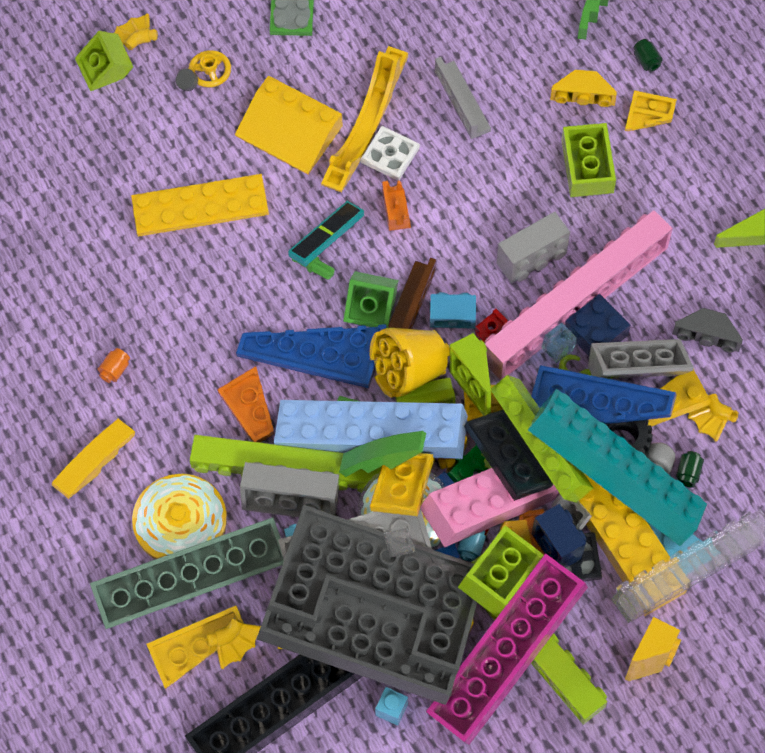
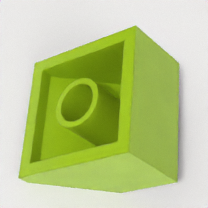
M98 31L75 57L90 91L124 79L133 69V64L119 35L115 33Z

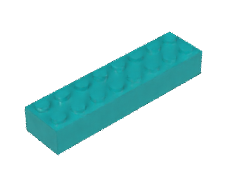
M556 389L543 403L528 428L529 432L679 546L698 529L707 503L699 495L692 493L682 482L675 480L661 466L650 461L644 453L633 448L623 437L616 435L606 424L599 422L586 409L573 402L568 395Z

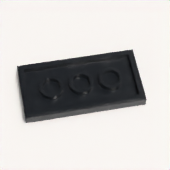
M504 410L466 422L464 425L465 429L514 501L553 486L552 481Z

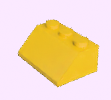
M653 617L631 660L625 680L632 681L662 672L665 665L670 667L681 643V639L678 638L680 630Z

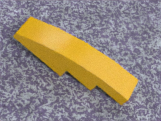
M118 418L93 439L63 469L51 485L68 499L71 498L101 473L102 467L114 459L119 449L135 436V431Z

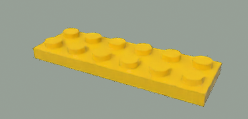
M262 174L131 195L138 237L269 215Z

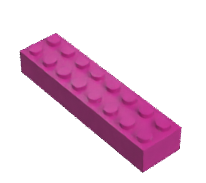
M545 554L459 667L451 696L446 705L434 701L426 712L462 741L470 745L587 590L588 586L586 583Z

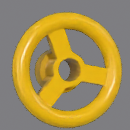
M207 50L198 53L192 58L189 69L193 72L202 71L209 75L211 81H204L198 77V85L211 88L223 84L229 78L231 63L223 53ZM223 62L225 71L218 79L215 73L216 68Z

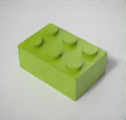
M607 123L563 127L561 142L570 197L614 193L616 175Z
M505 525L462 580L458 588L494 616L498 617L544 554Z

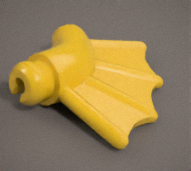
M148 13L138 18L131 17L124 25L116 26L114 32L119 35L122 44L129 50H133L139 44L149 43L151 40L156 41L158 39L157 30H150V17Z
M717 394L708 395L710 405L689 412L688 419L693 420L697 424L699 433L707 434L717 442L726 422H736L739 412L732 410V407L722 404Z
M232 618L226 627L207 634V645L210 647L216 645L221 669H224L232 662L241 661L249 649L256 647L255 641L261 626L245 624Z

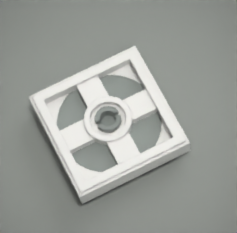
M381 126L361 157L360 162L398 181L418 152L420 144Z

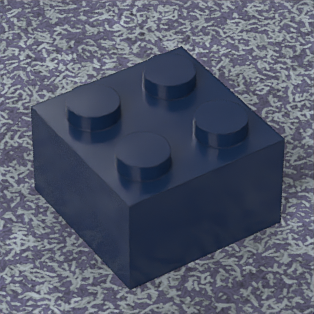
M598 294L566 320L564 331L590 356L592 343L621 342L629 335L631 325L601 294Z
M558 504L535 517L531 535L544 554H547L566 568L582 558L586 537L583 531L577 529L572 523L573 518L570 512Z

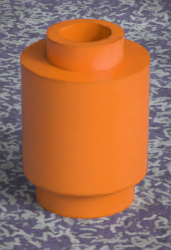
M119 348L110 351L98 367L99 377L108 383L111 381L117 382L129 365V355Z

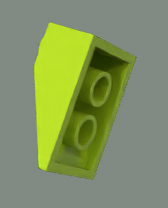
M472 333L450 344V374L481 414L485 416L491 414V385L486 354L487 348L482 340H478L475 334Z

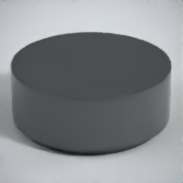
M182 69L176 76V85L183 91H192L198 84V76L190 69Z

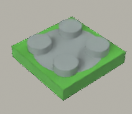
M271 0L270 35L312 36L314 0Z

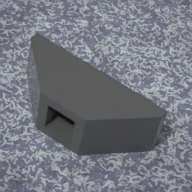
M702 308L676 321L672 335H676L678 339L683 341H689L690 339L699 341L703 346H718L723 351L729 353L739 352L743 341L725 313Z

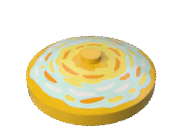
M190 474L168 475L151 483L140 494L132 514V526L135 537L141 548L154 559L222 536L227 525L226 507L220 493L208 481Z

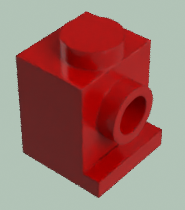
M494 309L492 314L475 326V336L478 340L485 342L490 335L499 333L508 320L497 309Z

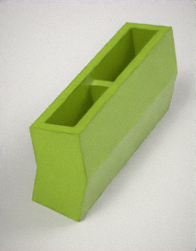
M451 378L430 381L405 396L395 397L396 402L456 404Z

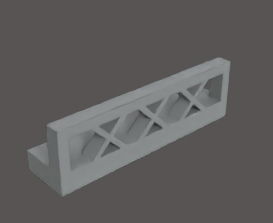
M441 57L436 58L435 73L470 138L473 139L491 132L490 125L455 61L445 64Z

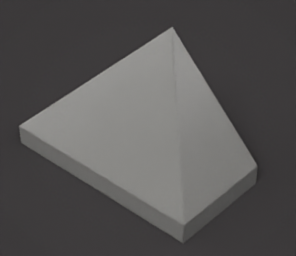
M560 494L551 505L554 507L560 504L563 509H567L572 515V523L577 529L582 530L592 517L579 501L575 503L564 500Z

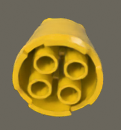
M385 328L373 335L370 344V360H374L378 374L374 378L380 389L387 396H405L446 373L450 347L447 343L443 342L435 330Z

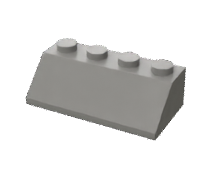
M681 339L591 344L588 367L592 376L607 379H627L633 377L683 375L693 371V365Z
M245 462L240 484L242 510L299 517L303 505L336 516L339 474L328 471H310L305 468L293 469L282 465L270 466L259 462Z

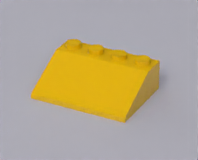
M268 75L256 91L235 136L292 167L309 174L343 127L342 113Z

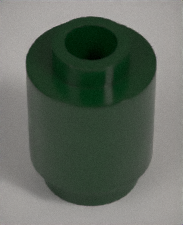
M642 39L634 45V55L645 71H655L661 66L663 58L653 42L648 39Z
M687 451V453L681 455L676 473L677 480L689 488L695 487L696 483L699 482L704 464V459L700 457L701 455L694 451Z

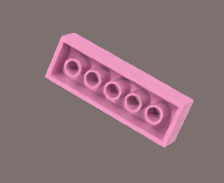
M490 468L429 493L420 509L444 547H447L555 500L560 493L553 484L551 488L514 501L494 470Z

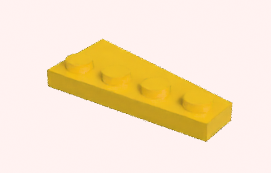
M233 606L146 644L165 689L217 651L216 645L212 647L207 645L206 641L208 639L206 636L208 633H213L215 630L226 627L232 618L244 623L237 606Z

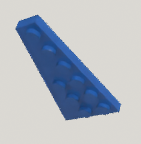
M378 325V327L357 326V328L343 329L342 327L316 328L298 332L285 330V332L271 333L270 331L242 333L236 355L240 358L369 389L375 369L374 360H370L371 340L376 332L387 328V325Z
M542 365L539 367L531 395L540 408L557 389L561 393L568 395L573 402L586 409L590 415L604 424L671 417L676 399V392Z

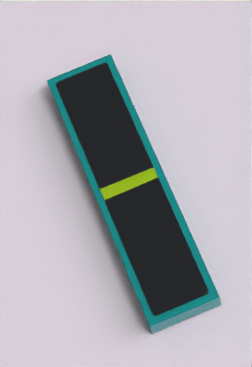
M347 200L288 251L289 257L306 267L364 216V210Z

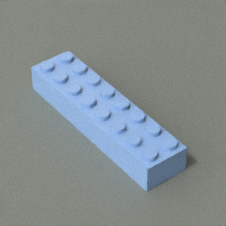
M280 400L274 444L346 453L360 445L380 438L424 431L426 432V438L422 453L433 454L434 458L463 459L466 434L464 425L467 422L468 415L463 404Z

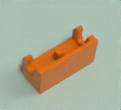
M398 180L396 186L390 187L388 181H383L382 194L389 231L411 228L402 182Z

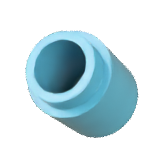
M485 530L459 542L457 551L462 560L472 562L481 555L486 539L484 535Z

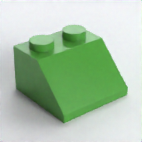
M355 271L349 282L343 322L367 327H378V325L386 324L388 328L399 280Z

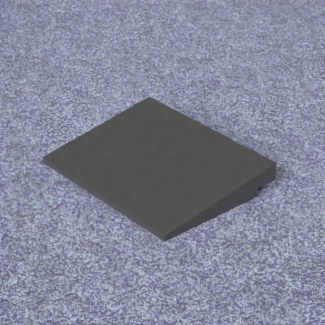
M303 505L257 640L446 705L451 696L456 674L459 671L477 602L460 590L458 586L475 564Z

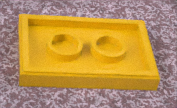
M420 453L393 469L382 465L370 504L371 511L418 516L434 461L433 454Z

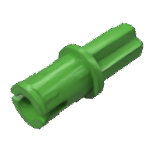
M316 257L305 267L309 273L314 272L327 280L334 276L335 269L320 261L319 257Z

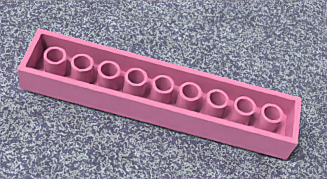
M654 210L648 215H642L636 225L632 228L627 227L617 240L609 241L603 248V251L599 254H593L584 266L576 267L565 281L560 280L557 282L551 292L542 294L532 307L524 308L518 318L514 321H508L496 335H490L484 342L487 348L488 368L500 380L506 375L511 374L564 331L566 320L598 294L606 298L668 248L673 228Z

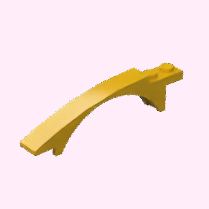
M388 46L385 53L378 52L370 86L360 114L343 146L337 153L331 155L330 165L321 182L322 186L341 193L360 163L361 157L368 148L393 96L392 92L408 59V52Z

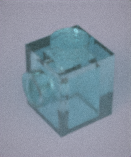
M560 323L545 335L541 348L558 363L574 350L577 338L563 323Z

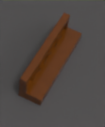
M430 257L428 264L415 261L388 328L413 329L436 273L437 259Z

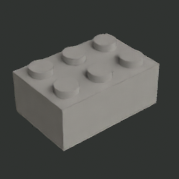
M553 212L498 243L497 265L510 283L515 281L521 282L532 271H540L551 260H560L566 255L570 231L557 213Z

